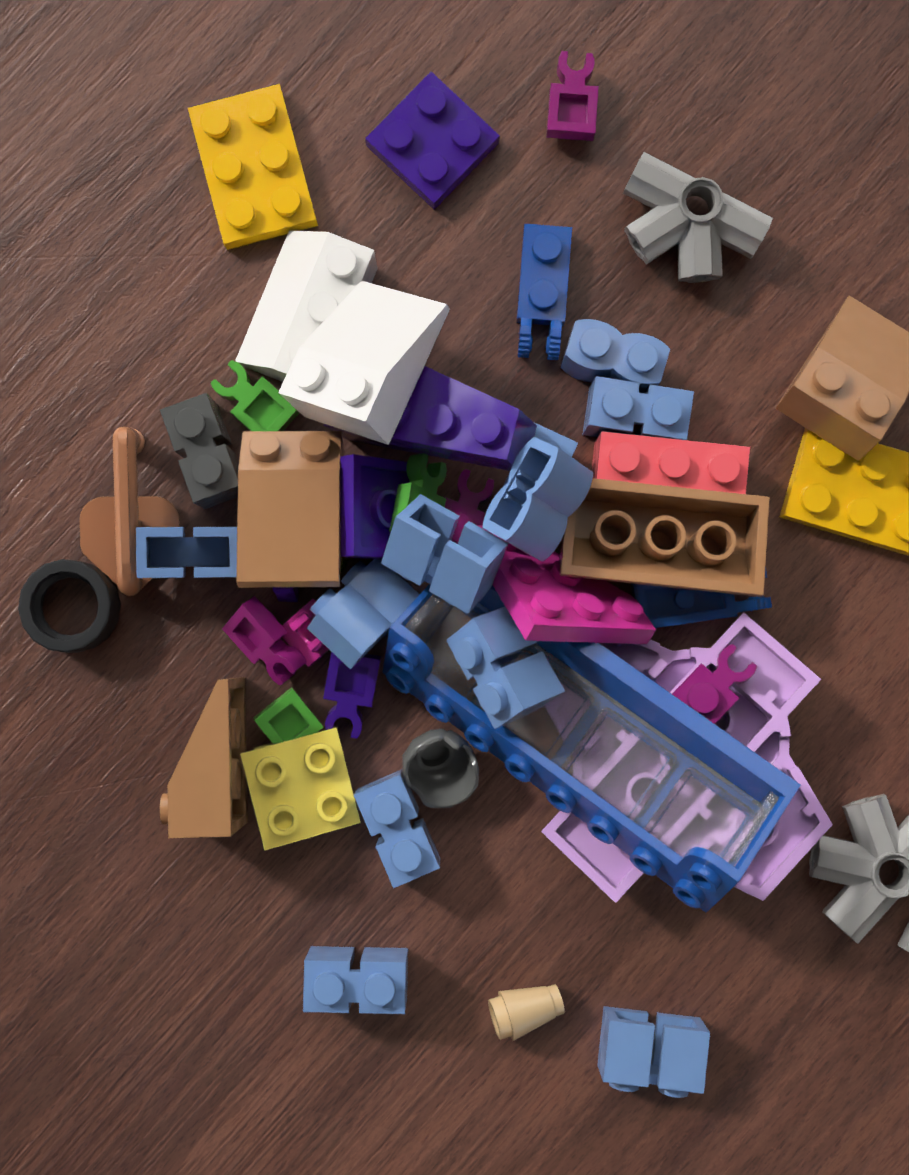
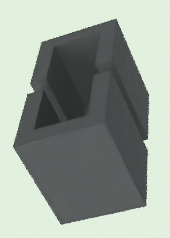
M207 393L160 409L173 449L184 458L178 460L193 503L203 509H207L237 498L239 462L235 452L228 447L232 443L218 404Z

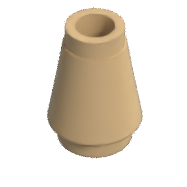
M556 984L547 987L540 986L498 991V997L488 1000L491 1019L500 1040L511 1037L512 1041H515L555 1019L556 1016L565 1014L563 1000Z

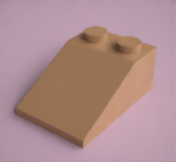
M848 296L775 409L859 461L881 441L909 394V332L853 297Z
M244 431L242 433L238 468L236 575L238 588L340 587V456H345L342 431Z
M245 677L217 680L167 785V793H163L161 796L160 820L163 825H168V838L231 837L248 823L247 780L240 753L247 752Z

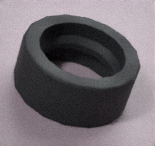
M66 559L46 563L33 572L21 589L18 605L22 626L31 639L48 650L66 653H78L93 649L109 638L119 621L121 608L117 587L107 575L92 564ZM69 577L78 578L88 583L95 591L99 604L97 617L92 625L82 633L75 635H64L53 630L45 621L43 613L44 596L50 586L58 580Z

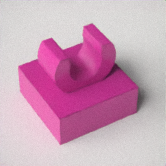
M314 598L282 625L287 631L283 639L302 653L306 660L305 664L308 667H311L329 651L307 629L315 617V614L310 610L316 602Z

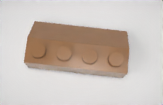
M593 478L584 501L568 517L566 530L560 541V576L762 597L764 595L770 497Z

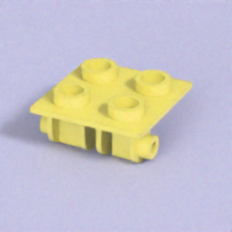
M337 727L276 744L261 745L255 747L254 750L240 753L264 851L361 823Z

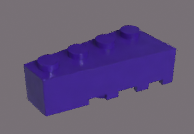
M424 366L389 445L327 424L323 425L332 431H342V437L350 441L418 454L425 453L429 456L508 471L511 470L521 449L535 436L537 425L520 409Z

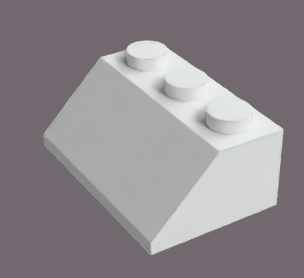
M289 231L240 348L236 362L243 367L284 382L299 347L361 281L372 283L378 269L374 250L329 232Z

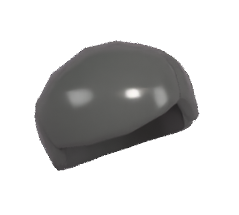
M443 728L429 730L414 738L402 755V774L405 776L406 786L414 790L427 807L452 808L468 800L478 787L479 766L475 753L468 741L452 730L446 731Z

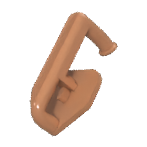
M123 426L114 431L112 438L114 496L98 497L89 501L84 506L80 514V547L82 553L118 586L121 593L126 596H134L152 579L137 578L136 527H180V519L176 507L169 500L158 496H138L137 454L144 448L145 440L138 430Z

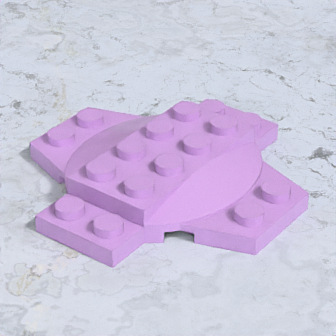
M744 612L711 648L691 647L690 649L672 651L660 646V643L651 639L648 644L600 643L671 694L701 663L713 673L717 669V659L721 651L731 644L737 647L734 654L728 658V666L732 671L742 672L752 662L757 665L755 673L748 681L741 684H732L729 687L739 699L715 725L801 784L746 872L734 886L764 901L833 825L799 767H796L789 755V737L791 733L787 716L821 679ZM557 677L565 692L544 706L565 742L591 706V702L587 697ZM607 712L599 715L571 754L574 758L572 776L632 821L635 820L673 766L671 757ZM684 772L644 829L682 857L689 849L701 847L727 860L752 825L753 817L693 773ZM559 811L541 831L615 903L643 874L632 864L628 854L613 843L606 844L598 840L590 833L587 824L571 812Z

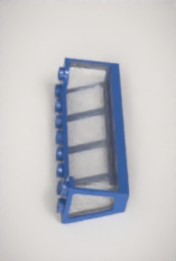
M429 584L389 627L383 673L386 675L388 682L398 691L405 694L411 693L423 702L427 711L437 720L444 723L450 722L462 731L467 741L474 748L482 752L489 751L504 762L508 772L522 782H531L543 791L547 800L555 808L565 813L571 812L586 823L590 833L598 840L606 844L613 843L628 854L632 864L641 872L659 877L673 888L675 896L684 904L692 908H700L707 913L740 881L801 784L600 643L537 641L532 647L512 654L514 660L509 664L543 651L565 692L535 712L494 729L473 691V688L478 685L475 678L467 680L446 640L474 617L505 607L492 585L486 595L467 614L429 592L431 586Z

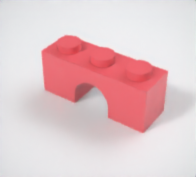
M601 431L594 443L593 478L746 494L750 447Z

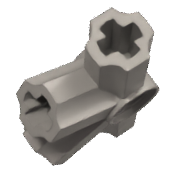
M643 152L623 194L652 208L651 211L625 227L629 243L637 256L647 265L677 245L679 281L688 283L707 282L722 277L721 244L751 259L762 243L773 220L772 217L723 193L719 185L712 179L705 177L694 178ZM692 196L704 199L708 205V214L700 216L693 214L686 205V199Z
M885 794L865 797L842 806L854 842L823 835L812 847L809 859L810 877L845 885L823 909L822 913L857 944L899 898L909 895V815L897 827ZM895 860L898 864L899 875L893 883L883 885L879 878V869L886 861Z

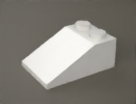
M361 281L299 347L278 393L306 418L389 445L449 313V306L434 300Z

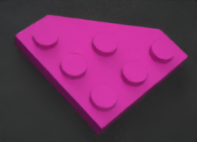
M508 544L492 585L525 641L648 644L656 628L644 613L642 605L633 596L605 580L560 576V554L555 551L545 561L541 562L513 545Z

